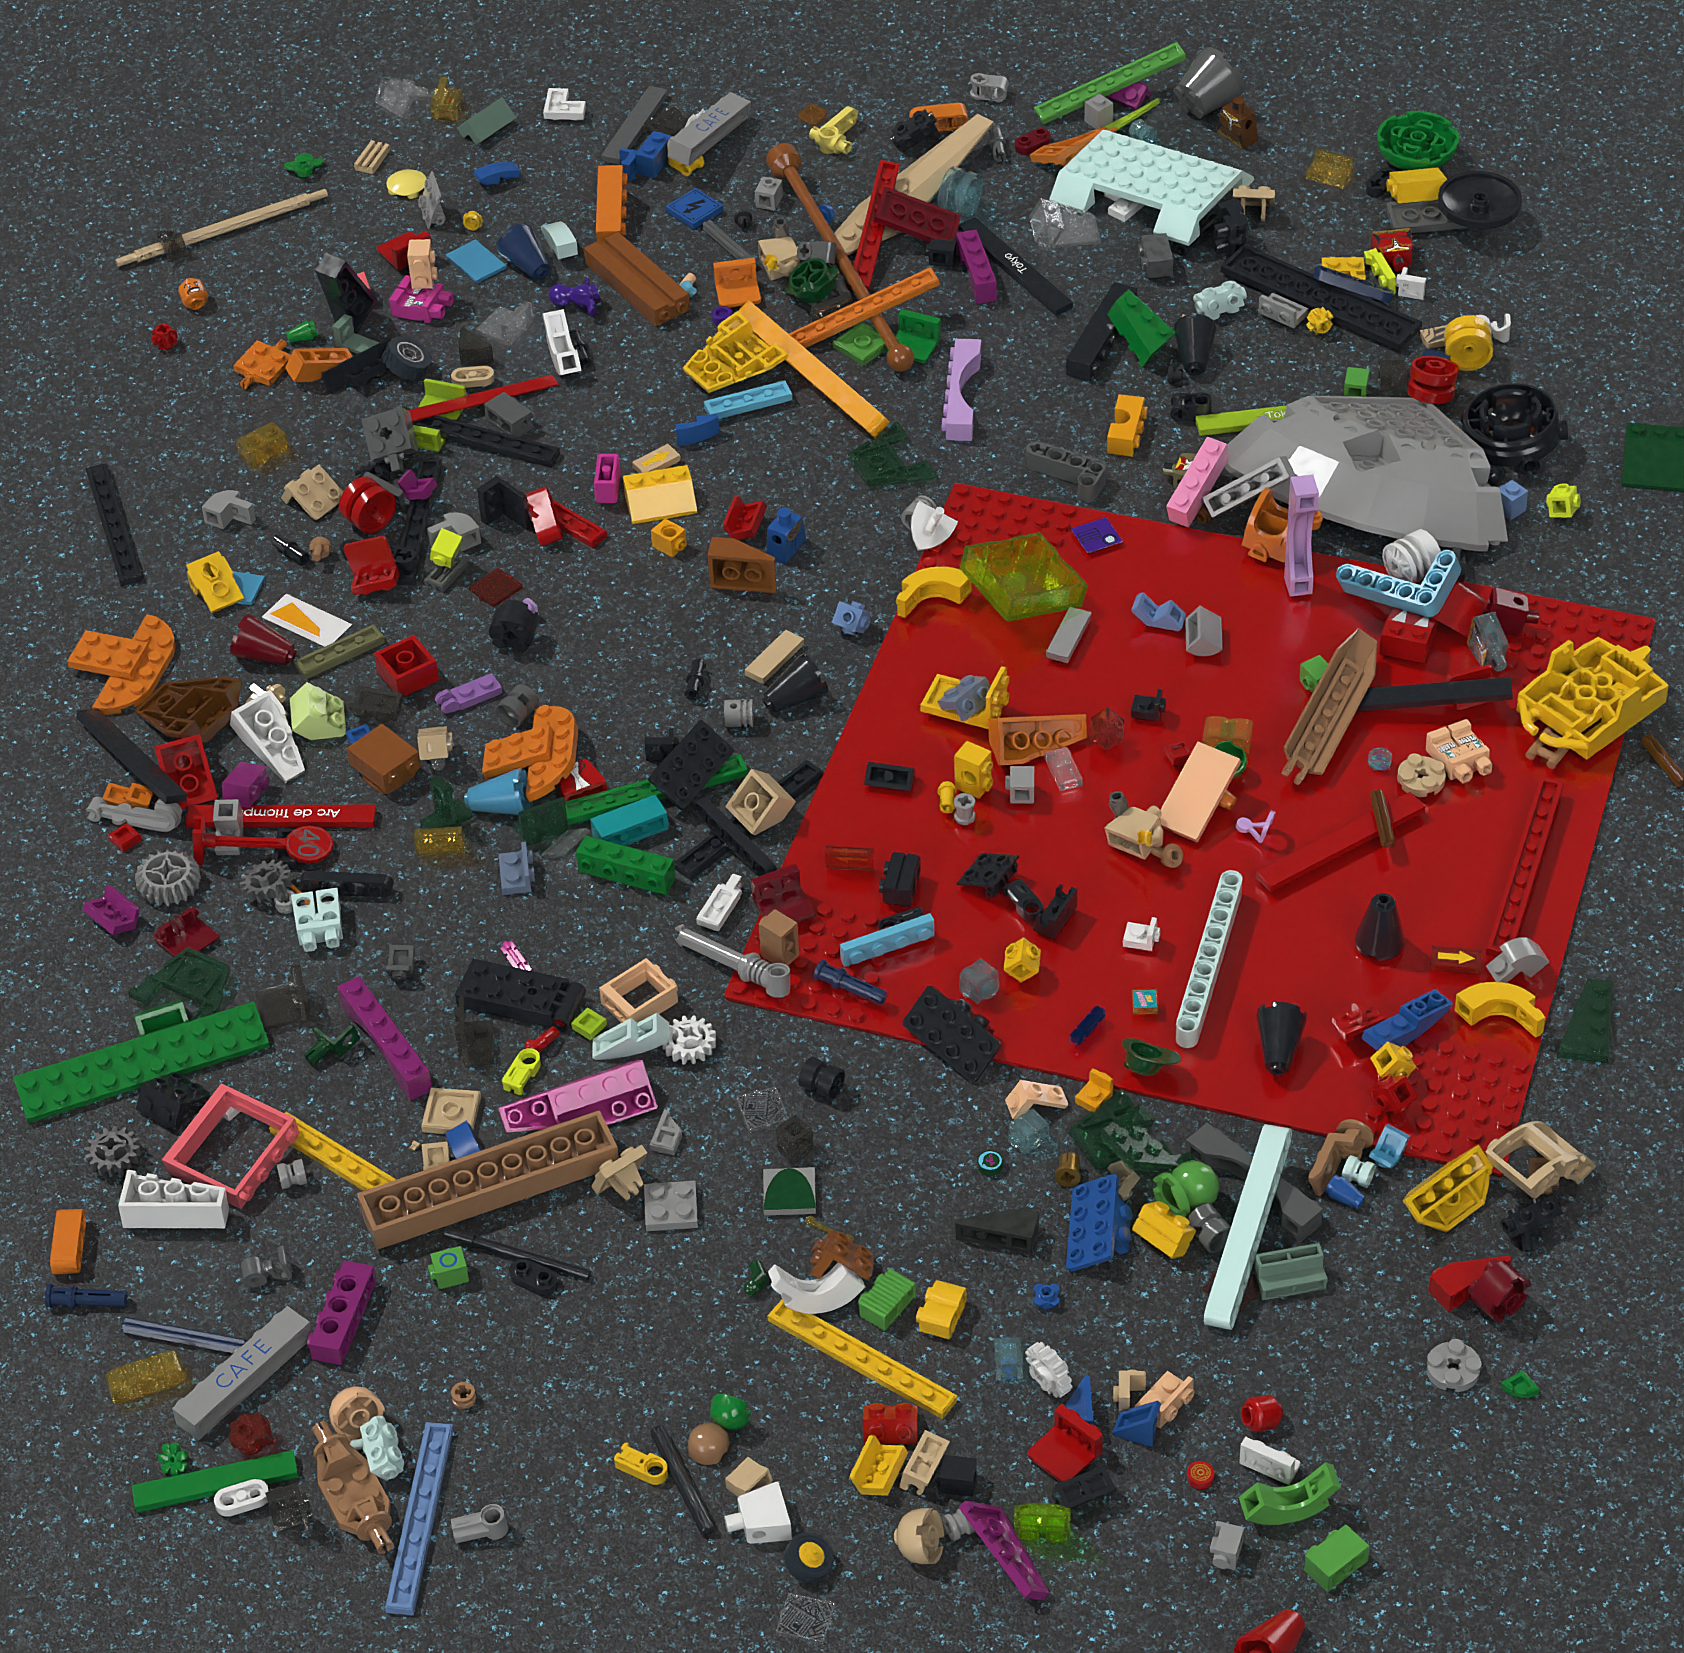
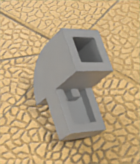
M226 490L218 492L211 496L202 506L205 523L220 529H224L232 519L250 525L256 520L253 503L242 500L239 491Z
M463 513L444 514L443 522L427 528L431 547L441 528L462 536L461 551L481 544L479 526L470 516Z
M239 799L215 800L213 822L216 828V836L243 837V815ZM216 846L215 853L216 855H240V847Z
M1522 937L1510 940L1500 946L1503 952L1486 967L1496 982L1507 983L1520 971L1532 977L1547 965L1549 960L1537 943L1529 938Z

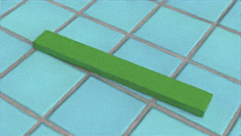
M1175 42L1034 107V111L1044 125L1085 106L1086 101L1098 94L1105 97L1186 60V54L1178 42Z

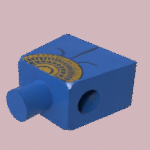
M780 508L777 512L778 516L767 529L766 554L775 557V561L786 565L806 540V532L802 516L792 513L788 508Z

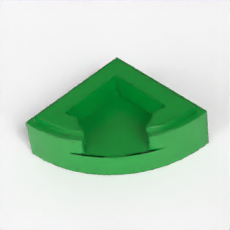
M1523 1370L1501 1382V1389L1515 1397L1529 1398L1539 1394L1540 1389Z

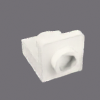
M1404 267L1402 273L1398 274L1396 278V287H1399L1398 296L1423 300L1426 278L1407 275L1408 268Z
M1152 917L1150 925L1128 922L1123 938V947L1152 951L1154 941L1159 942L1161 928L1157 927V918Z

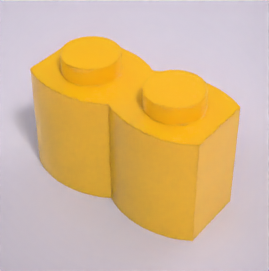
M938 1280L935 1281L932 1287H928L925 1295L926 1303L924 1307H919L916 1315L919 1331L950 1339L967 1301V1288Z

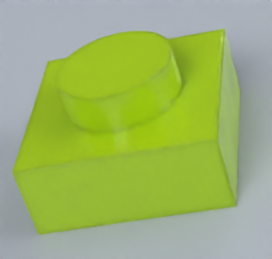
M586 1008L571 1024L574 1031L592 1040L607 1026V1020L593 1010Z

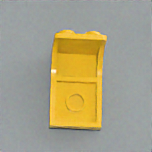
M1001 666L987 692L986 705L966 721H961L956 710L941 709L938 700L945 696L944 693L947 690L955 688L960 684V680L937 674L921 703V712L989 729L988 719L1000 718L1003 705L1006 706L1009 701L1010 694L1007 692L1009 676H1007V668Z

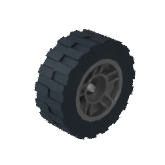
M395 336L392 338L382 355L386 367L392 373L398 375V377L405 378L406 380L416 381L417 379H422L432 363L430 352L425 346L405 336Z

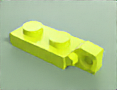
M1376 248L1364 251L1366 264L1371 265L1372 273L1374 276H1378L1380 286L1389 288L1396 294V276L1382 253H1378Z

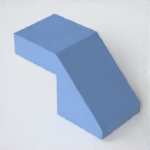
M1144 592L1136 596L1131 610L1147 626L1174 631L1181 630L1186 617V613L1172 600L1157 606Z

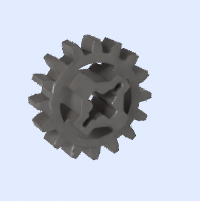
M271 860L268 864L265 861H262V864L259 865L254 864V869L246 870L247 875L241 876L242 882H240L244 897H249L251 902L257 899L258 903H261L263 899L270 902L274 897L279 898V893H286V887L292 886L291 880H293L287 864L284 865L283 861H279L276 864L275 860Z
M113 1126L112 1131L103 1128V1134L101 1135L95 1132V1140L88 1139L89 1147L84 1148L87 1165H90L93 1172L98 1170L100 1176L105 1172L109 1173V1177H112L114 1172L123 1175V1169L132 1170L131 1163L138 1164L137 1156H141L139 1139L135 1138L133 1131L128 1133L125 1127L121 1131H117L116 1126Z

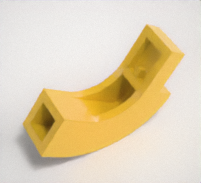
M930 567L912 573L902 581V592L899 593L896 599L897 615L906 618L918 603L931 597H942L961 604L972 591V574L951 567Z
M1485 982L1470 986L1456 994L1455 1012L1471 1026L1485 1017L1504 1015L1519 1022L1535 1038L1541 1035L1544 1030L1545 1016L1541 1010L1534 1007L1536 997L1521 987L1503 982Z

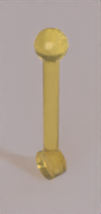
M808 1216L805 1220L808 1226L814 1225L826 1232H829L831 1229L817 1222L813 1216ZM846 1234L850 1238V1241L853 1242V1236L850 1234Z

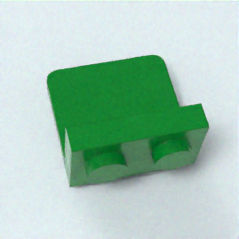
M901 309L898 314L899 331L895 337L899 344L907 345L912 349L915 362L926 363L941 340V318Z

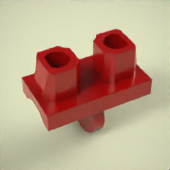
M1360 1002L1353 1003L1351 1010L1332 1018V1022L1338 1029L1339 1035L1346 1043L1354 1040L1356 1034L1364 1032V1030L1385 1020L1383 1015L1379 1014L1373 1002L1364 1005Z

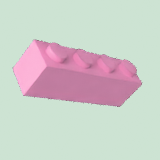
M1210 437L1205 439L1166 506L1170 521L1189 528L1204 503L1202 497L1209 494L1229 460L1226 443Z

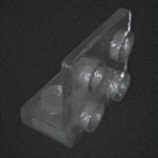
M390 78V80H381L375 103L401 118H407L413 99L433 100L434 96L428 93V89L414 85L415 82L412 80L403 79V81Z
M524 301L514 311L501 306L498 307L476 329L477 334L511 346L534 323L532 303Z

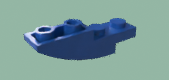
M1434 989L1402 1005L1398 1014L1364 1030L1362 1039L1376 1051L1387 1041L1400 1047L1406 1046L1443 1017L1452 1007L1453 1003Z

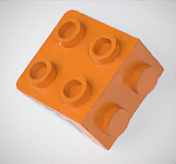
M755 258L713 263L714 282L720 307L732 308L743 306L748 300L753 304L761 303Z

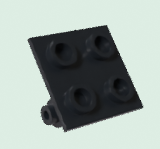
M981 853L956 884L984 887L985 895L988 898L996 897L1018 871L1016 861L1019 855Z

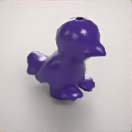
M588 277L585 278V284L575 287H567L558 282L550 288L548 296L554 305L565 306L573 302L577 306L587 309L588 315L591 317L598 314L595 302L600 301L599 292L596 284L590 285Z

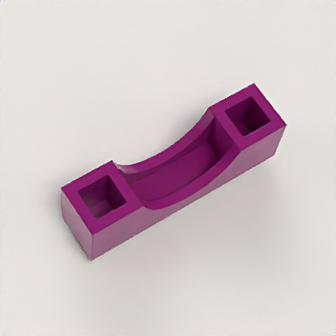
M977 230L956 233L957 255L961 265L967 266L971 292L976 304L997 301L996 279Z

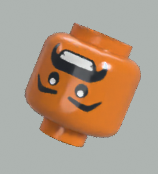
M188 278L179 286L178 292L186 308L198 310L208 301V293L200 279Z

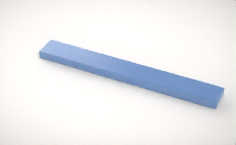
M429 1422L425 1424L385 1606L386 1613L414 1615L451 1444L453 1424Z

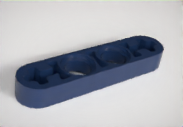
M1316 266L1313 277L1317 280L1381 302L1390 303L1394 291L1389 288L1324 266Z

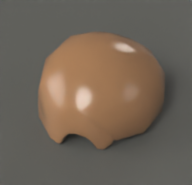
M712 1422L699 1424L691 1431L688 1439L689 1457L696 1463L703 1465L719 1463L723 1454L728 1452L730 1444L728 1433L721 1426Z

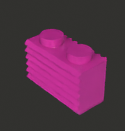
M599 454L597 456L594 478L595 501L597 503L617 502L621 478L618 454Z

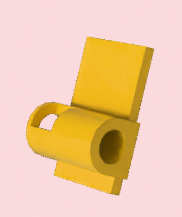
M219 551L186 564L188 581L194 594L199 595L201 593L211 613L244 600V596L234 580V573L225 557L221 556Z

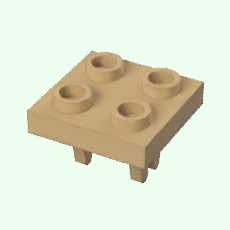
M1238 186V189H1233V199L1238 198L1244 209V215L1245 206H1262L1261 221H1265L1266 206L1274 207L1275 190H1271V187L1266 186L1258 187V189H1250L1249 186Z
M643 1145L635 1149L633 1146L629 1147L620 1154L621 1158L614 1162L610 1159L599 1167L600 1171L595 1175L596 1179L591 1186L597 1195L611 1186L626 1201L630 1199L628 1191L638 1195L639 1190L637 1186H643L638 1169L647 1155Z

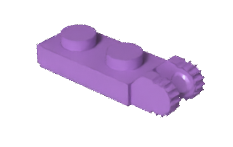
M491 673L451 690H443L436 695L435 701L437 704L442 705L441 710L443 713L448 714L498 696L502 693V687Z

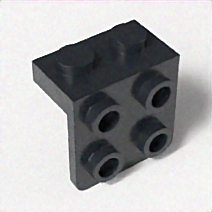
M171 1072L170 1074L142 1083L136 1110L175 1131L181 1127L185 1107L209 1099L210 1092L205 1090L202 1085L184 1078L183 1074Z

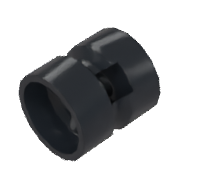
M813 1056L807 1059L801 1069L798 1080L799 1086L812 1092L817 1090V1093L821 1096L833 1100L843 1087L845 1071L834 1065L827 1066L825 1061Z

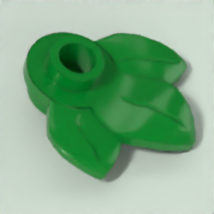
M303 153L297 155L294 161L285 162L284 168L295 171L299 177H307L312 175L313 169L321 166L324 160L323 158L313 159L311 154Z

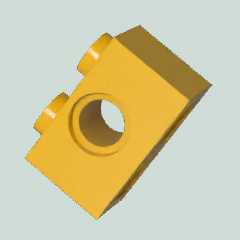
M966 741L954 755L955 787L980 799L985 791L988 792L993 784L991 776L993 767L991 751Z

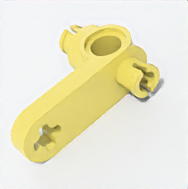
M847 106L820 129L814 126L809 133L810 139H814L820 151L825 154H839L841 152L848 154L851 151L852 143L846 141V137L843 134L856 123L858 111Z

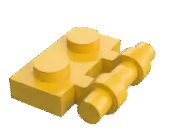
M1364 257L1322 258L1321 266L1366 280L1364 275Z

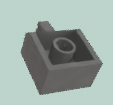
M399 407L361 419L370 459L375 463L386 462V464H390L392 472L395 474L404 472L402 460L405 459L406 455L418 452V444L410 412L403 407Z

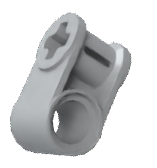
M976 73L971 76V98L1001 102L1006 98L1009 82L1004 76L985 75L982 73Z

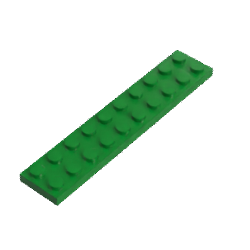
M253 1001L17 1075L13 1079L27 1122L31 1123L139 1089L143 1082L170 1074L171 1072L186 1074L268 1048L270 1045L255 1002Z

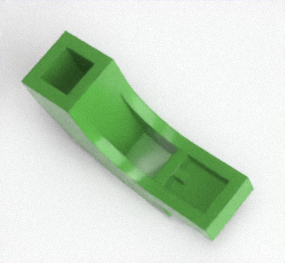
M1325 1462L1307 1478L1290 1486L1271 1487L1257 1482L1239 1497L1247 1521L1262 1525H1280L1300 1521L1321 1512L1330 1505L1328 1498L1339 1490L1341 1486L1334 1466Z

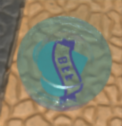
M1374 748L1369 752L1368 764L1371 768L1386 770L1391 766L1392 754L1389 750Z

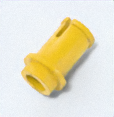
M943 782L938 787L940 810L944 813H951L955 810L954 795L956 794V787L952 782Z

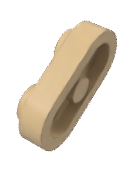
M489 366L457 368L451 374L452 384L463 385L465 388L486 387L495 380L494 371Z

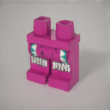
M408 275L403 278L398 288L389 298L392 316L418 321L424 320V323L429 324L434 318L442 320L446 312L445 306L451 307L454 303L453 293L444 291L443 284L437 283L436 285L433 283V288L412 289L411 278Z

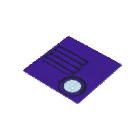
M1106 517L1071 528L1087 553L1123 542Z

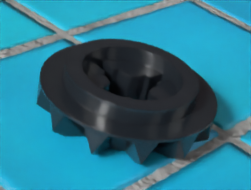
M378 462L374 465L368 463V466H361L360 470L355 472V480L363 477L365 472H370L386 482L390 479L389 470H387L385 465L380 466Z

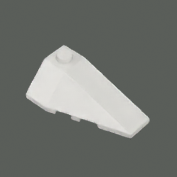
M268 690L232 711L230 726L241 740L279 778L287 783L304 773L305 768L292 737V730L288 725L284 707L271 690Z

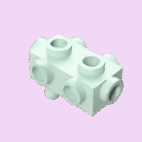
M1227 281L1222 283L1221 286L1202 290L1201 293L1194 295L1193 300L1198 314L1215 320L1220 317L1221 313L1226 311L1227 313L1238 312L1239 307L1244 306L1243 300L1247 298L1244 287H1241L1235 281Z
M375 1416L369 1422L360 1426L362 1438L352 1440L350 1445L356 1450L363 1449L367 1456L370 1472L387 1481L404 1471V1460L397 1446L399 1439L394 1426L391 1423H387L383 1416Z

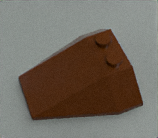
M222 676L163 683L134 711L166 736L183 739L200 734L202 742L207 743L214 738L220 729L229 724L232 711L238 708L242 682L239 678Z

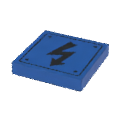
M694 188L666 206L668 214L693 230L724 211L722 204L697 188Z

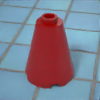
M1285 1609L1241 1635L1236 1641L1233 1653H1294L1305 1629L1304 1620L1298 1612Z

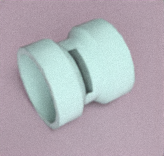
M1350 1155L1344 1165L1342 1176L1349 1182L1356 1181L1359 1186L1367 1188L1374 1176L1376 1165L1369 1161L1361 1162L1358 1157Z

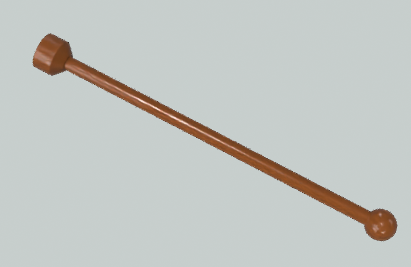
M781 143L774 146L766 156V163L772 174L778 179H788L823 240L837 243L836 262L857 298L861 300L870 296L869 291L798 174L802 166V159L797 150L789 143ZM882 313L871 317L870 320L889 350L887 353V363L890 368L897 372L909 370L914 363L912 349L907 345L899 344Z

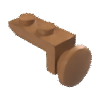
M1348 1119L1340 1122L1336 1129L1337 1133L1328 1134L1322 1149L1317 1154L1314 1167L1308 1174L1309 1184H1311L1316 1196H1321L1325 1192L1342 1158L1348 1159L1350 1155H1353L1360 1160L1363 1153L1362 1150L1372 1145L1374 1135L1367 1125L1357 1120Z

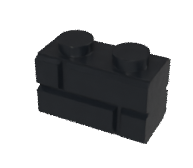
M893 852L890 861L885 862L884 875L886 877L885 879L881 878L879 884V893H883L884 903L893 905L897 903L900 906L908 907L912 905L921 872V857L919 855H905V853Z

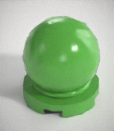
M1194 1160L1180 1164L1171 1174L1164 1172L1153 1178V1181L1157 1182V1187L1153 1188L1156 1201L1167 1204L1171 1213L1183 1216L1186 1219L1190 1215V1211H1194L1203 1204H1212L1217 1199L1220 1189L1218 1176L1213 1169L1203 1162Z

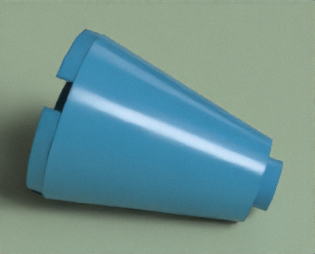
M522 768L515 769L470 787L464 795L465 804L472 811L530 815L532 801L529 802L526 797L528 775L525 770L522 771Z

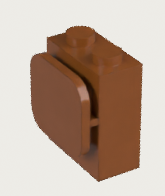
M383 724L346 748L349 765L362 774L364 782L381 794L393 792L412 779L416 771L421 768L419 751Z

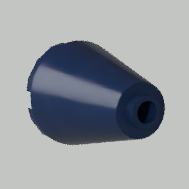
M525 223L510 227L506 231L508 234L504 238L501 236L498 240L497 251L499 254L533 279L545 278L549 273L550 265L533 229Z

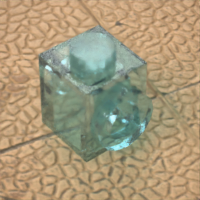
M981 958L971 966L964 968L959 974L961 993L965 997L971 998L977 1004L984 998L986 1000L992 998L998 991V971Z

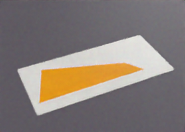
M285 594L262 616V618L324 647L334 643L352 625L288 594Z

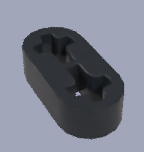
M1386 167L1378 170L1367 180L1366 194L1371 197L1382 196L1387 191L1386 181L1389 179V172L1396 171Z

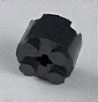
M506 600L505 604H498L489 628L492 644L497 648H514L521 653L527 651L528 647L532 644L539 622L538 613H533L528 609V604L517 600Z

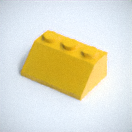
M688 465L623 476L624 494L632 524L697 514Z

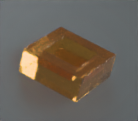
M810 103L798 113L799 120L815 126L827 117V112L825 109Z

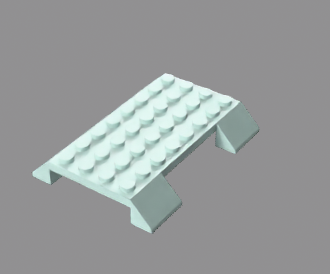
M1102 130L1059 171L1049 202L1084 214L1095 203V189L1154 207L1161 211L1153 234L1166 233L1168 240L1189 246L1200 235L1199 221L1231 188L1238 189V186H1249L1254 181V177L1230 166L1184 154L1108 130Z

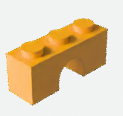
M1118 395L1115 406V423H1111L1107 436V454L1133 457L1135 448H1139V434H1142L1144 429V421L1142 420H1146L1148 407L1144 406V397Z

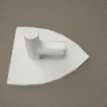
M918 501L911 518L912 537L918 551L931 549L942 544L954 531L958 521L945 515L942 507L934 509Z

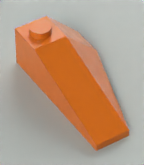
M1086 714L988 719L989 743L998 765L1024 764L1039 756L1046 755L1049 752L1087 738Z

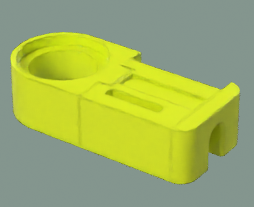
M527 1048L519 1052L502 1079L505 1091L510 1092L512 1089L517 1095L524 1094L523 1087L530 1076L534 1077L541 1066L540 1055L537 1050ZM526 1058H534L536 1060L532 1064L523 1063V1060Z

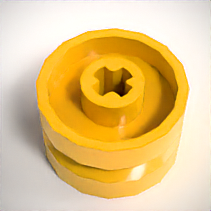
M1474 315L1455 318L1445 328V354L1450 356V361L1458 365L1459 370L1473 371L1489 363L1493 357L1492 334L1489 324L1483 318Z

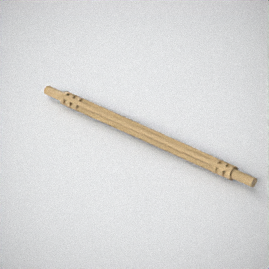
M326 189L308 195L304 193L134 250V253L117 258L115 261L118 267L134 261L141 262L310 205V202L327 197L328 194Z

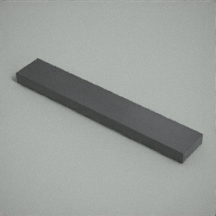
M649 86L602 153V161L621 164L620 149H631L668 96L667 89Z

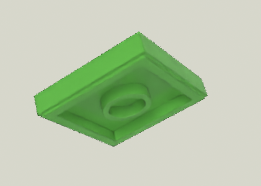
M864 322L859 323L833 341L834 349L862 366L887 350L877 330Z

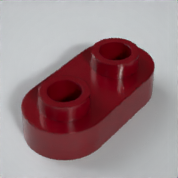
M1038 128L1018 137L1014 142L1015 152L1020 155L1033 153L1042 146L1051 143V133L1044 128Z

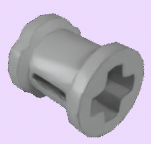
M968 793L957 795L954 798V806L956 808L954 819L958 824L968 825L975 820V812L973 811L975 798Z

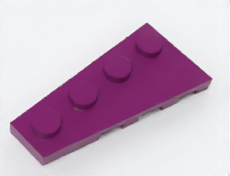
M964 1501L959 1507L960 1511L1009 1575L1019 1592L1025 1598L1043 1601L1050 1592L1002 1507Z

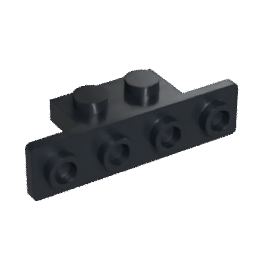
M388 338L323 371L321 375L327 390L332 392L346 384L356 385L357 387L364 386L369 382V379L385 375L389 369L384 364L382 355L392 338Z

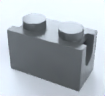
M505 392L484 404L486 420L505 434L520 437L534 428L533 423L530 422L533 418L532 411Z

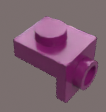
M407 470L398 481V485L403 490L407 500H424L431 496L432 491L438 485L434 478L417 479L412 470Z

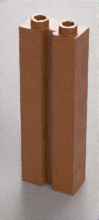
M619 232L605 237V242L602 244L597 241L584 248L585 264L655 327L690 310L689 293Z

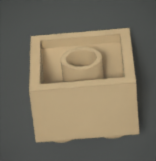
M751 769L725 807L752 835H757L783 821L796 801L769 774Z

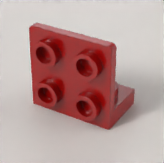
M409 231L377 246V251L399 271L409 266L407 257L409 240L430 239L431 241V235L427 231L418 235Z

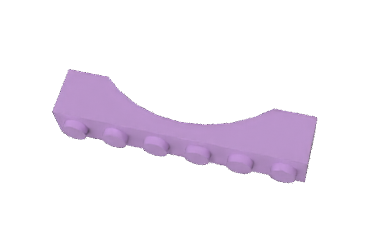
M955 339V347L950 349V360L953 361H949V374L951 375H947V388L950 389H946L945 402H948V404H944L943 415L946 418H942V431H946V440L972 441L974 427L973 409L963 399L961 390L966 381L980 370L981 339Z
M1313 474L1290 477L1284 579L1290 596L1312 594L1313 590L1311 538L1313 519L1318 510L1319 491Z

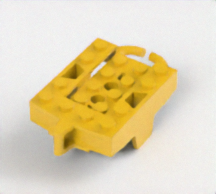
M1597 637L1574 651L1573 642L1568 640L1552 652L1547 670L1518 693L1516 711L1520 713L1522 724L1531 735L1534 736L1538 733L1539 728L1533 723L1539 719L1563 736L1556 738L1544 732L1539 737L1541 742L1556 748L1572 749L1587 760L1666 703L1669 685L1655 674L1653 668L1648 665L1651 651L1648 646H1643L1630 652L1619 645L1614 646ZM1602 718L1601 722H1600L1598 725H1596L1595 727H1593L1591 730H1589V731H1588L1587 733H1585L1584 735L1581 734V732H1583V731L1586 730L1588 727H1590L1592 724H1594L1595 722H1597L1599 719Z

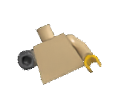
M784 218L774 220V225L772 226L774 239L758 241L759 258L771 281L783 276H790L792 271L800 264V258L797 255L798 246L796 247L793 239L789 237V226Z
M1115 791L1111 793L1108 805L1116 817L1105 827L1108 845L1145 860L1153 847H1160L1163 842V829L1160 823L1162 813L1160 809L1156 806H1151L1147 811L1136 807L1129 808L1127 799L1122 792Z

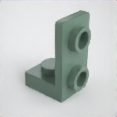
M346 314L332 326L335 345L341 348H348L349 351L356 354L380 343L354 333L352 317Z

